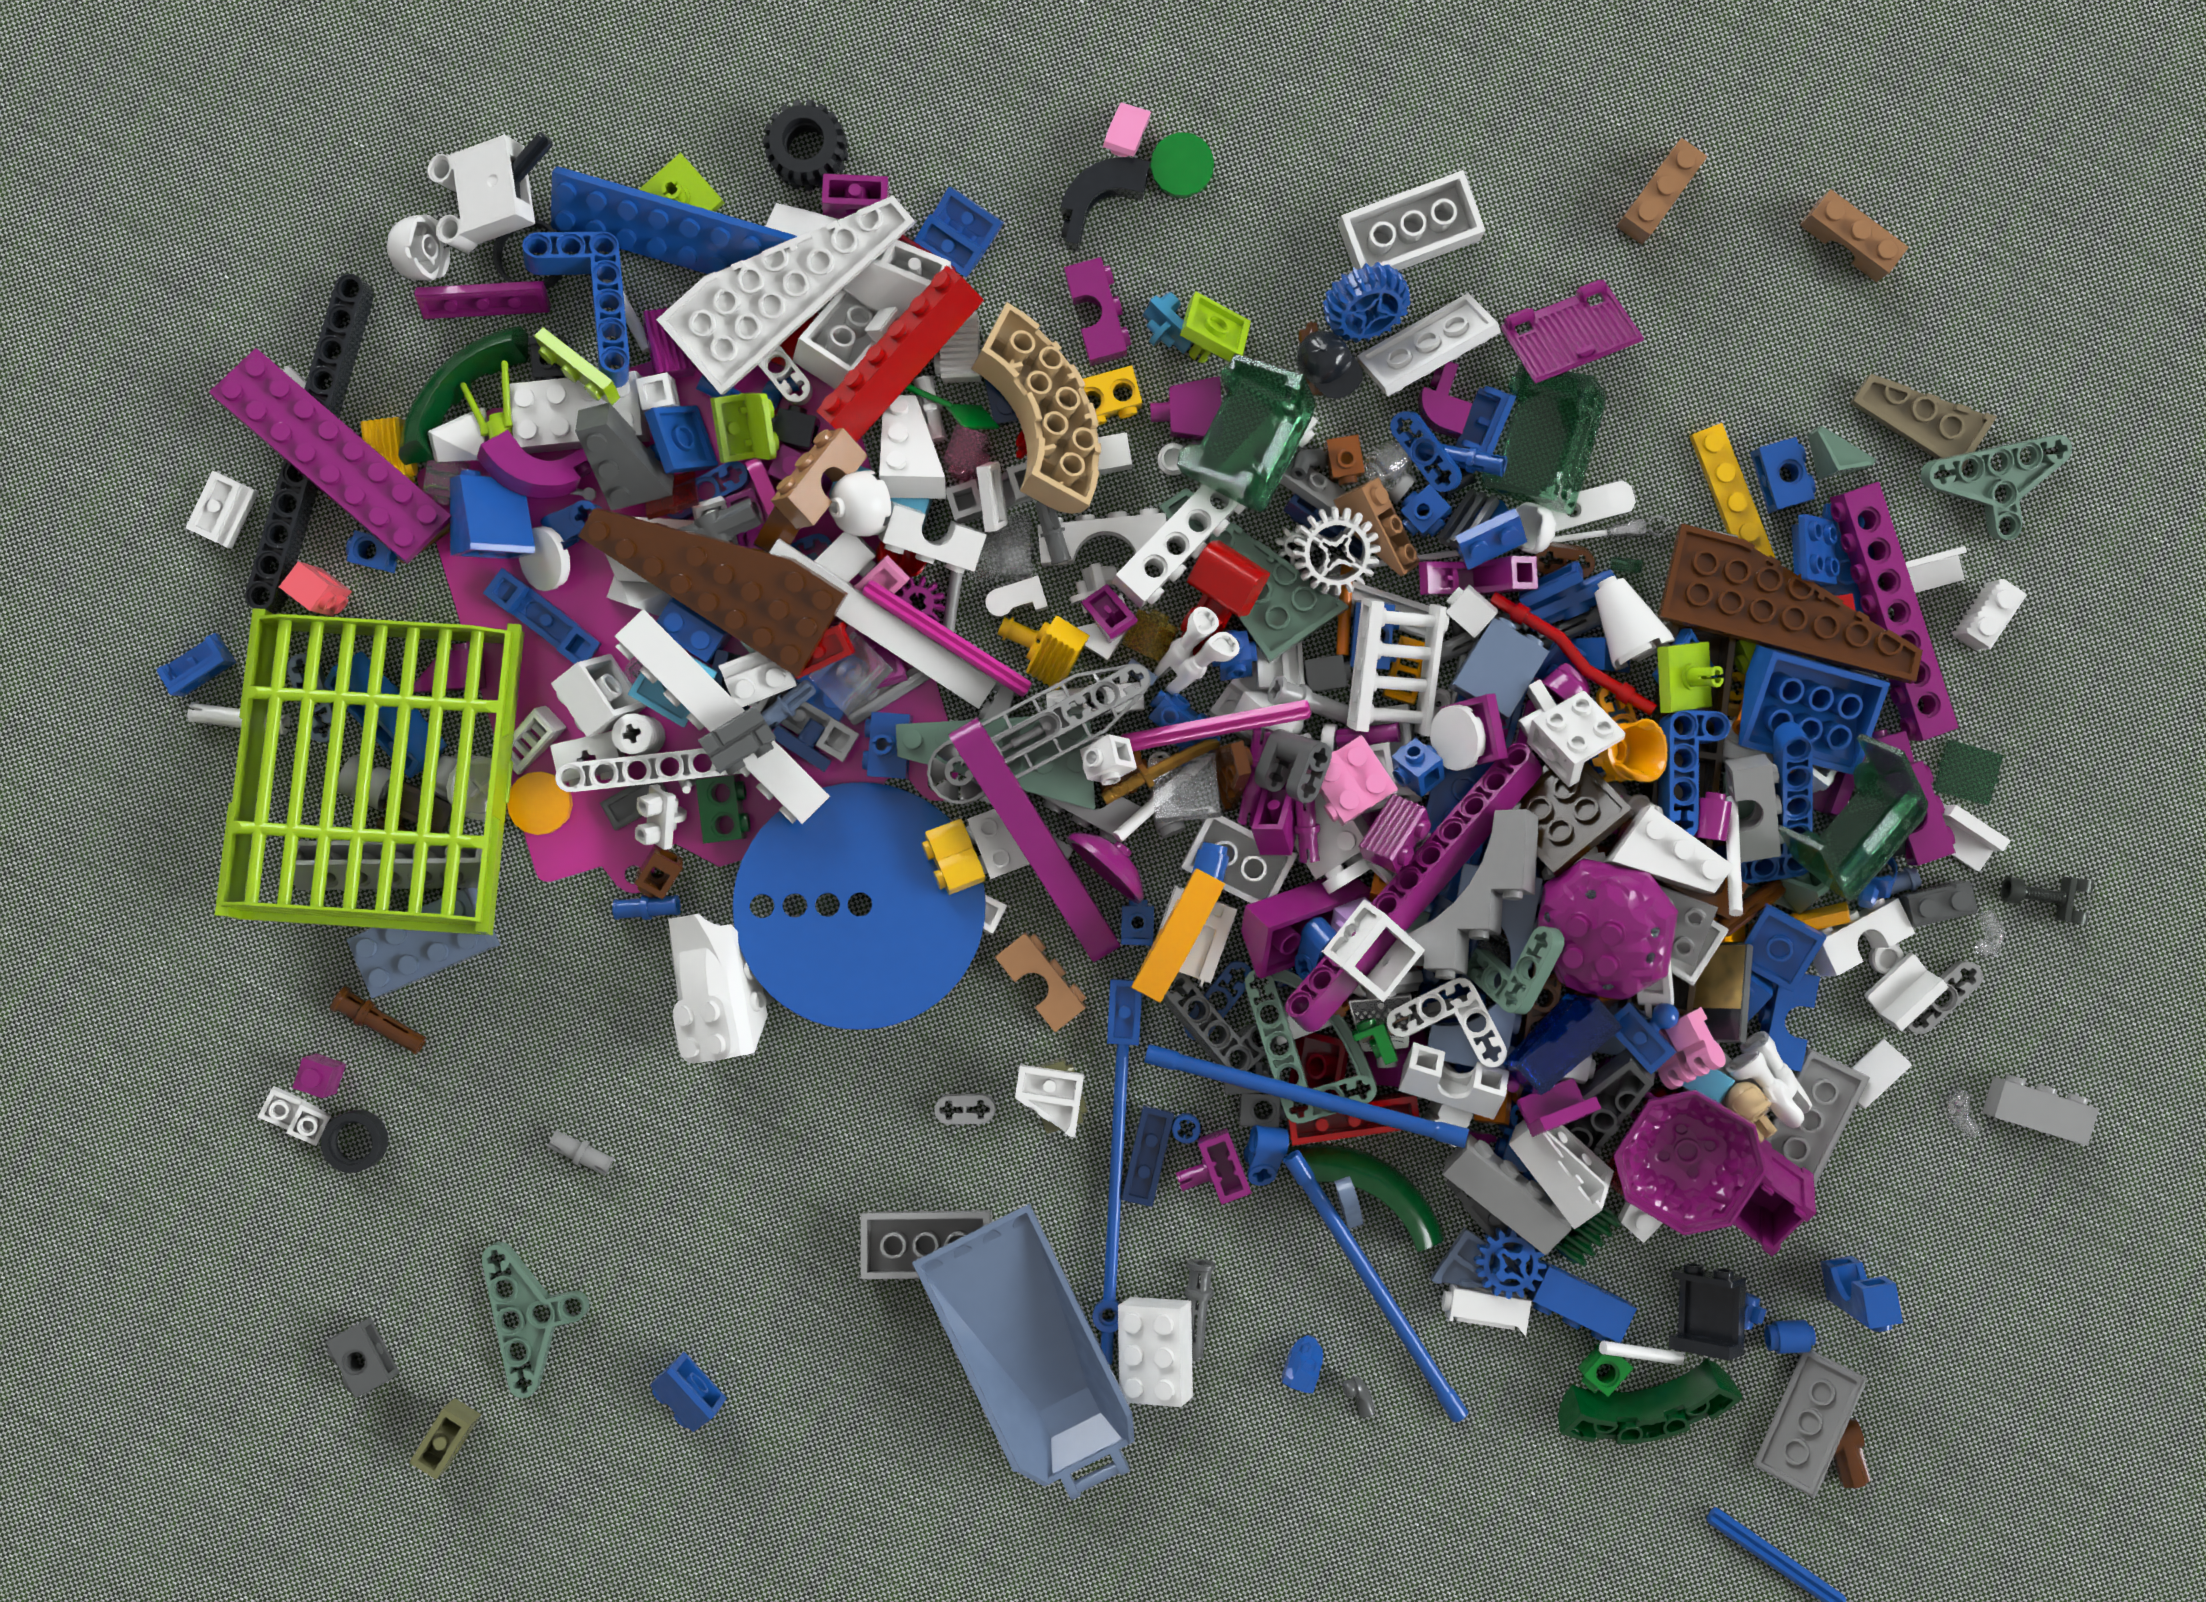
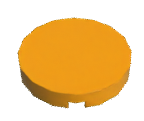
M542 771L527 773L517 779L511 787L509 803L507 804L508 814L513 823L524 832L534 835L550 834L558 830L570 818L573 807L572 794L560 789L555 780L556 775Z

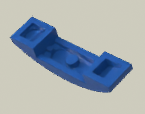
M504 568L500 569L483 592L484 595L506 612L514 615L553 645L558 652L574 664L591 659L602 645L568 615Z

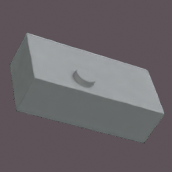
M992 1210L868 1211L861 1213V1279H920L913 1266V1261L991 1223Z

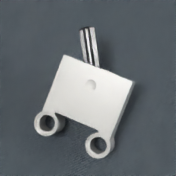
M539 132L524 148V145L504 134L448 156L444 154L434 156L428 165L429 178L457 192L460 218L450 214L443 216L436 226L438 239L460 251L470 252L480 243L534 225L535 218L528 173L550 150L553 145L552 140L546 134Z

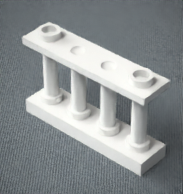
M1362 598L1347 726L1355 731L1369 732V724L1373 723V721L1415 724V732L1423 736H1430L1431 725L1436 715L1434 704L1443 634L1447 631L1449 625V615L1446 613L1447 607L1430 604L1429 614L1387 611L1383 601L1373 598ZM1385 624L1427 627L1425 646L1382 643V640H1380L1381 627H1384ZM1381 656L1422 659L1421 677L1417 679L1379 676L1376 672L1377 659H1380ZM1377 688L1419 692L1417 709L1413 711L1375 708L1372 704L1373 692Z

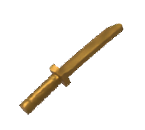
M1217 739L1203 740L1149 768H1146L1142 763L1137 766L1140 773L1101 793V796L1106 805L1145 783L1151 788L1155 785L1153 779L1218 748L1220 742Z

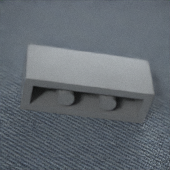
M2009 1074L2006 1075L2005 1080L1993 1076L1982 1113L2088 1146L2099 1112L2098 1108L2087 1105L2089 1099L2068 1093L2067 1099L2056 1096L2058 1089L2042 1084H2037L2036 1089L2026 1087V1079Z

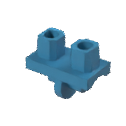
M1172 292L1167 293L1161 298L1155 295L1150 300L1149 306L1142 316L1149 321L1146 327L1154 333L1149 340L1153 346L1162 341L1168 348L1174 345L1185 354L1191 348L1193 342L1180 336L1184 320L1175 312L1179 309L1181 303Z

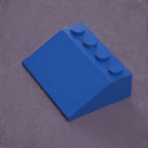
M1756 644L1745 677L1738 745L1773 754V735L1776 728L1785 722H1795L1801 726L1812 742L1813 765L1858 776L1890 683L1872 675ZM1797 739L1790 742L1789 745L1795 743Z

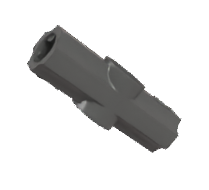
M752 497L722 511L718 509L694 520V523L683 526L678 530H686L729 541L734 539L733 536L764 523L763 514L759 505Z

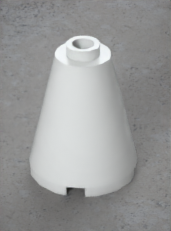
M1611 576L1597 584L1599 589L1594 594L1611 662L1615 670L1628 667L1627 661L1630 659L1639 662L1657 653V647L1668 646V642L1675 641L1672 633L1624 578L1617 580L1616 576Z

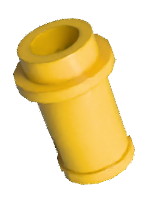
M1004 617L997 635L1002 636L1003 641L1009 639L1030 649L1037 640L1036 635L1039 631L1015 622L1014 617H1011V619Z

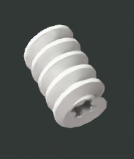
M635 713L620 717L612 729V740L616 748L623 753L632 755L655 754L662 748L666 738L665 729L658 720Z

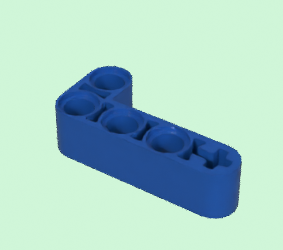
M1683 710L1668 714L1659 722V727L1662 728L1668 744V762L1666 763L1665 771L1658 778V806L1662 808L1665 817L1674 823L1675 821L1681 823V828L1692 836L1695 835L1699 826V744L1711 743L1727 737L1731 725L1728 717L1722 712ZM1676 719L1683 726L1681 735L1674 729V721ZM1707 720L1711 721L1714 725L1713 735H1710L1706 730ZM1675 752L1680 753L1683 758L1681 767H1678L1674 762ZM1676 784L1683 791L1681 800H1678L1674 795ZM1682 806V811H1674V808Z

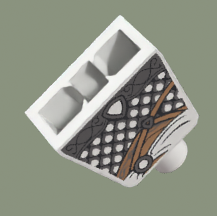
M1411 992L1397 993L1394 997H1387L1384 1002L1380 999L1367 1000V998L1357 995L1349 996V1005L1355 1027L1356 1023L1370 1017H1374L1375 1021L1383 1018L1395 1049L1407 1048L1409 1046V1036L1404 1038L1397 1037L1389 1031L1387 1017L1392 1010L1412 1000ZM1401 1013L1397 1014V1021L1393 1023V1027L1395 1029L1401 1028L1403 1032L1407 1031V1023L1410 1022L1411 1015L1403 1017ZM1373 1035L1359 1040L1363 1051H1373L1369 1040L1374 1039ZM1382 1057L1377 1058L1378 1068L1397 1066V1062L1385 1065Z

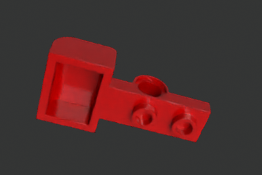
M1220 540L1211 541L1203 549L1187 579V583L1202 592L1203 595L1198 605L1193 607L1185 616L1181 624V631L1183 632L1181 637L1187 631L1189 616L1198 607L1211 609L1219 621L1217 629L1193 648V655H1196L1211 636L1224 630L1232 613L1239 617L1249 615L1271 574Z

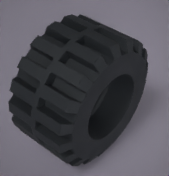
M800 100L793 101L794 106L788 108L787 104H784L780 107L782 113L778 115L774 112L770 117L773 124L767 123L764 129L767 136L763 137L766 156L776 174L786 184L790 182L792 187L800 189L802 185L806 191H813V185H818L819 189H822L823 174H835L837 171L842 173L845 168L843 161L848 160L846 149L848 142L842 126L838 122L836 115L832 111L828 112L827 107L821 103L817 107L813 100H806V105H802ZM804 132H816L824 137L823 146L814 157L801 160L789 155L790 144L797 135Z

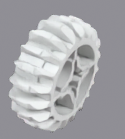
M1336 506L1331 508L1332 517H1327L1324 509H1320L1319 515L1322 520L1316 522L1314 517L1310 515L1307 519L1312 527L1308 529L1304 525H1300L1298 528L1305 535V538L1294 537L1293 542L1302 546V549L1292 550V555L1294 557H1302L1303 559L1294 563L1296 569L1307 568L1300 577L1304 581L1313 576L1310 582L1312 589H1315L1322 582V593L1327 594L1330 585H1334L1335 594L1340 595L1341 585L1345 584L1346 589L1351 593L1354 591L1351 584L1352 581L1356 580L1360 586L1365 585L1363 578L1360 576L1363 572L1367 576H1373L1374 572L1367 567L1368 563L1372 565L1379 564L1378 558L1370 556L1371 553L1381 551L1379 545H1370V542L1378 539V534L1376 532L1366 534L1372 527L1371 522L1367 521L1360 526L1363 515L1358 512L1351 520L1350 508L1346 507L1343 510L1342 517L1339 516ZM1329 526H1346L1344 531L1341 530L1334 538H1328L1319 534L1321 530ZM1355 531L1359 534L1362 541L1360 560L1349 552V544ZM1312 541L1324 550V556L1318 570L1314 568L1310 560ZM1324 543L1334 547L1343 543L1344 546L1341 549L1349 559L1342 555H1335L1333 558H1329L1331 552ZM1338 564L1353 567L1350 572L1344 575H1326L1328 571H1332Z

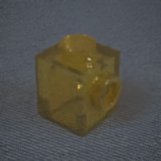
M1138 609L1135 615L1138 622L1127 631L1122 644L1160 662L1169 650L1179 628L1167 623L1170 617L1155 609H1152L1150 614Z

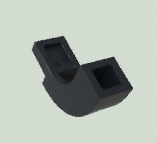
M1131 157L1109 158L1089 166L1073 180L1060 206L1061 216L1071 218V220H1064L1061 238L1066 239L1067 250L1079 252L1087 216L1091 209L1100 201L1110 197H1125L1143 202L1150 171V161Z

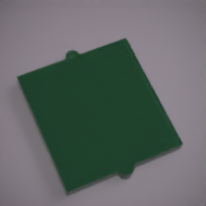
M1947 740L1942 760L1937 763L1939 770L1933 791L1989 806L1995 784L2000 781L1998 773L2004 755L1953 740Z

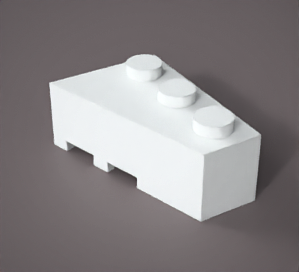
M899 395L882 415L879 479L885 482L890 498L946 499L945 476L916 395Z
M1651 806L1640 809L1603 862L1648 872L1655 879L1701 894L1715 893L1734 867L1730 862Z
M1525 1120L1517 1124L1509 1142L1510 1147L1571 1226L1576 1229L1602 1211L1614 1171L1564 1125L1532 1137Z

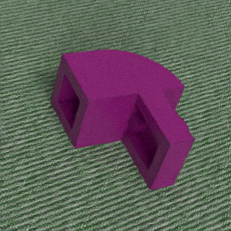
M1448 362L1441 369L1437 368L1434 371L1430 386L1435 389L1423 387L1420 391L1418 410L1422 420L1429 428L1440 434L1458 439L1463 433L1473 403L1448 395L1459 364Z

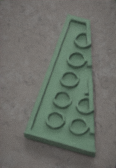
M1185 488L1161 504L1159 507L1162 513H1166V519L1169 520L1194 493ZM1197 520L1188 521L1189 527L1193 531H1204L1201 522ZM1230 522L1218 537L1212 534L1205 541L1208 545L1211 541L1220 540L1271 573L1249 615L1239 617L1235 614L1269 663L1349 609V606L1343 601L1336 599L1329 593H1322L1321 585L1312 589L1310 587L1311 580L1303 581L1300 577L1302 573L1298 571L1299 569H1296L1295 566L1259 540L1256 541L1246 534L1235 523Z
M1067 714L1069 717L1075 715L1077 719L1082 718V714ZM1013 717L1008 719L1013 727L1030 717ZM999 718L984 726L990 738L1009 729V726L1004 718ZM979 719V721H980L981 723L984 722V721H986V720H988V719ZM971 720L896 724L897 757L928 765L933 752L944 742L950 740L948 734ZM1038 720L996 742V744L1001 748L1011 743V739L1019 737L1038 725L1041 727V724ZM1089 721L1085 724L1091 734V726ZM1080 726L1056 740L1063 751L1088 738L1083 727ZM1043 731L1044 734L1030 739L1017 748L1012 747L1002 752L1004 759L1047 737L1045 731ZM1051 741L1027 755L1032 765L1035 766L1058 754L1059 751L1054 742ZM1091 741L1018 778L1017 781L1026 792L1095 810L1094 781L1087 780L1082 767L1083 761L1080 749L1092 744ZM938 755L936 756V759L943 762L944 764H947L946 760L942 759ZM1024 756L1007 764L1014 776L1030 768ZM961 763L954 765L956 773L965 775V772L969 770L966 764L964 767L960 765Z

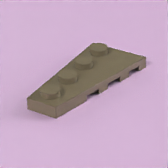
M1873 374L1865 378L1850 402L1854 407L1936 459L1975 451L1997 418V416L1989 413L1983 414L1971 410V407L1959 403L1953 404L1939 399L1940 397L1929 393H1920L1912 390L1909 386ZM1968 459L1963 462L1961 470L1966 466L1969 461Z

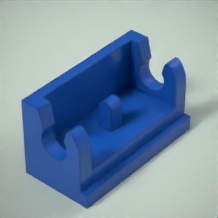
M1485 386L1484 389L1479 388L1463 433L1457 439L1455 446L1467 449L1476 447L1480 448L1481 452L1493 454L1516 396L1489 386Z
M214 633L205 637V641L169 664L160 666L156 670L170 695L184 697L237 662L220 635Z

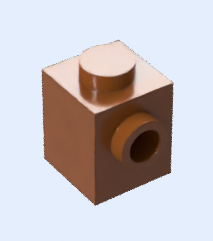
M1359 435L1333 438L1325 441L1324 450L1327 454V468L1330 481H1338L1339 486L1357 483V478L1362 477L1365 473Z

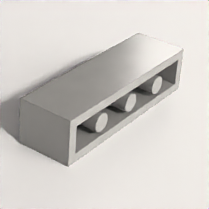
M1470 1134L1467 1137L1465 1148L1458 1147L1446 1159L1443 1176L1544 1255H1547L1571 1231V1224L1545 1193L1541 1185L1534 1180L1529 1181L1519 1173L1518 1168L1512 1162L1502 1160L1485 1141L1477 1140Z

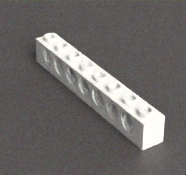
M1289 395L1115 575L1112 583L1140 609L1146 602L1153 605L1165 592L1161 587L1169 579L1174 583L1187 569L1183 564L1191 556L1195 560L1200 556L1203 549L1207 546L1205 541L1212 534L1218 537L1227 528L1230 522L1226 519L1234 511L1239 515L1252 500L1248 496L1255 489L1261 492L1271 482L1273 478L1269 474L1276 467L1282 470L1293 459L1294 455L1291 451L1297 445L1303 448L1314 437L1315 433L1312 429L1318 420ZM1275 432H1284L1288 436L1289 442L1279 441L1275 436ZM1253 454H1263L1267 458L1268 464L1262 465L1257 463ZM1238 475L1243 477L1246 481V486L1239 487L1235 485L1232 481V476ZM1210 499H1221L1225 504V508H1214ZM1197 520L1201 522L1204 531H1193L1189 527L1188 521ZM1170 542L1180 545L1182 553L1179 555L1170 553L1167 549V544ZM1145 566H1156L1160 570V576L1156 578L1148 576L1145 572Z

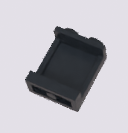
M1685 1263L1684 1268L1673 1270L1672 1278L1680 1279L1678 1333L1669 1335V1349L1727 1361L1743 1356L1746 1277L1735 1276L1734 1271L1730 1269L1716 1268L1714 1272L1704 1270L1703 1265L1696 1263Z

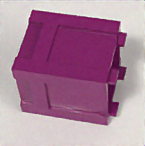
M1765 1139L1760 1145L1767 1173L1733 1225L1758 1242L1762 1250L1773 1257L1781 1249V1243L1804 1220L1808 1222L1816 1214L1813 1173L1804 1167L1799 1168L1773 1149L1772 1144Z

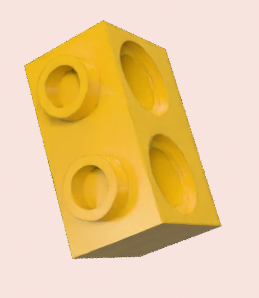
M1132 365L1083 379L1087 397L1096 396L1101 401L1100 406L1095 409L1098 425L1105 424L1107 422L1106 418L1119 415V419L1132 417L1138 414V409L1142 408V399ZM1120 387L1128 388L1132 396L1127 401H1119L1113 395L1115 390Z

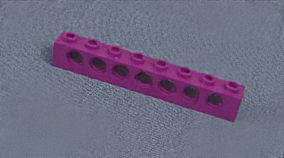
M1875 482L1830 497L1832 504L1830 508L1831 515L1838 522L1841 532V545L1843 550L1848 553L1851 562V576L1854 582L1858 584L1862 596L1860 603L1863 611L1870 617L1869 620L1885 630L1893 631L1923 650L1916 682L1909 684L1888 678L1891 686L1890 696L1893 703L1898 707L1901 717V730L1906 731L1909 741H1924L1959 728L1880 483ZM1859 514L1865 521L1863 529L1858 524ZM1869 545H1871L1874 549L1875 554L1873 559H1871L1868 555ZM1879 576L1884 580L1883 590L1878 586ZM1889 607H1892L1894 611L1893 620H1890L1888 617ZM1920 698L1924 703L1922 712L1918 709V700Z

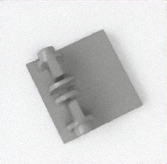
M1660 886L1678 910L1671 957L1695 966L1718 907ZM1658 927L1651 930V934L1660 933Z

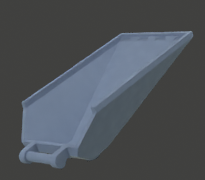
M1030 1203L912 1262L1013 1472H1018L1044 1487L1061 1479L1071 1500L1080 1497L1081 1492L1119 1473L1122 1476L1130 1472L1129 1464L1120 1449L1135 1442L1132 1411ZM1109 1454L1111 1455L1113 1462L1077 1480L1073 1478L1071 1473Z

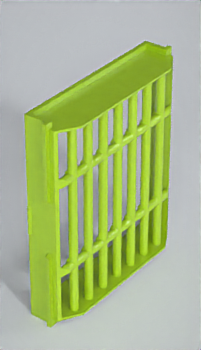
M253 608L239 717L242 719L233 798L232 802L228 803L215 915L238 920L493 935L506 804L509 803L513 770L511 757L525 633L522 631V625L508 623L507 630L475 625L273 614L266 609ZM291 631L309 632L303 689L284 688ZM323 633L341 634L335 691L317 690ZM355 635L374 636L367 693L349 692ZM387 637L406 638L399 695L381 694ZM419 639L438 640L432 697L413 695ZM451 641L470 642L464 698L445 697ZM483 642L504 644L498 700L477 699ZM285 701H301L287 824L269 823L282 703ZM317 703H333L319 826L301 825L314 706ZM350 704L366 705L352 827H334L333 821L347 706ZM382 706L398 707L384 830L366 829L379 708ZM414 708L430 709L417 832L398 831L411 710ZM446 710L462 711L449 834L430 832L443 712ZM478 712L496 713L484 836L463 835L475 716ZM266 714H267L266 728H265V727H264V719H265V716H266ZM268 836L285 837L277 904L258 903L266 837ZM301 838L317 839L310 906L291 905L298 841ZM333 840L350 841L342 908L323 907L330 847ZM365 842L382 843L375 910L356 909L363 844ZM398 844L415 845L408 912L389 911L395 850ZM430 846L448 847L440 914L421 913L428 848ZM463 848L482 849L475 917L454 915L460 855Z

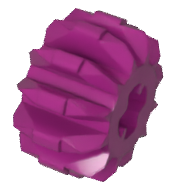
M922 576L920 578L919 586H915L913 578L910 577L908 580L910 588L907 590L902 586L898 591L903 594V597H898L912 606L911 599L917 596L918 600L920 596L924 597L926 608L921 612L939 623L940 619L933 611L944 612L945 606L935 604L934 602L944 599V593L932 595L938 587L936 582L931 583L926 589V577Z

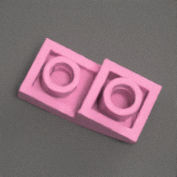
M1121 102L1111 122L1103 147L1110 149L1111 153L1120 157H1134L1140 146L1142 134L1149 123L1151 112Z

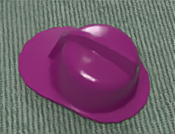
M1567 663L1561 664L1541 680L1557 704L1564 702L1581 691H1585L1588 695L1590 694L1587 680Z

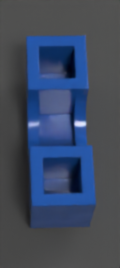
M1807 973L1804 974L1794 992L1770 981L1773 983V996L1759 1010L1758 1021L1761 1023L1760 1031L1768 1033L1775 1042L1777 1052L1783 1063L1787 1064L1791 1070L1799 1072L1802 1071L1808 1040L1792 1036L1786 1029L1785 1019L1788 1012L1795 1007L1805 1006L1814 1008L1820 976Z

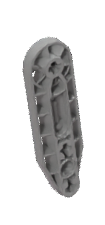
M1127 664L1077 673L981 724L984 727L1004 717L1009 729L991 738L1003 758L1002 752L1012 747L1017 748L1030 739L1044 734L1043 731H1045L1047 737L1004 759L1009 764L1023 756L1025 757L1030 768L1016 775L1015 777L1018 779L1106 733L1148 690L1151 680L1150 674L1140 664ZM1117 671L1102 680H1099L1097 674ZM1133 672L1135 676L1141 675L1143 679L1139 683L1140 688L1136 689L1134 685L1124 688L1123 692L1126 696L1121 698L1119 688L1113 681L1119 679V684L1121 685L1128 681L1129 673ZM1093 676L1095 684L1070 696L1064 684L1076 678ZM1061 686L1067 698L1041 711L1036 699ZM1102 687H1109L1114 692V700L1107 705L1099 703L1096 699L1097 690ZM1090 694L1092 704L1098 711L1092 713L1091 707H1088L1082 711L1081 719H1077L1075 715L1069 717L1067 713L1071 710L1070 704L1075 702L1077 706H1081L1087 703V699L1083 696ZM1133 699V700L1122 710V712H1121L1119 715H1117V713H1116V711H1115L1114 708H1116V707H1118V706L1124 704L1125 702H1127V701ZM1033 702L1038 713L1012 727L1007 714ZM1111 710L1115 719L1105 729L1091 736L1085 723ZM1039 720L1041 727L1038 725L1019 737L1011 739V743L1001 748L996 744V742ZM1082 726L1088 738L1062 751L1056 739ZM951 739L944 742L933 752L928 762L927 776L931 788L940 798L949 803L967 804L986 796L982 788L973 782L975 777L970 770L965 772V780L960 781L959 777H956V779L952 777V773L956 771L954 765L961 763L960 765L964 767L966 763L962 757H959V752ZM1053 741L1059 753L1033 766L1027 754ZM938 755L942 759L946 760L947 764H944L943 762L936 759V756ZM945 778L947 779L946 781L938 784L937 786L934 785L935 783ZM959 787H961V791H960V801H958V790H959Z

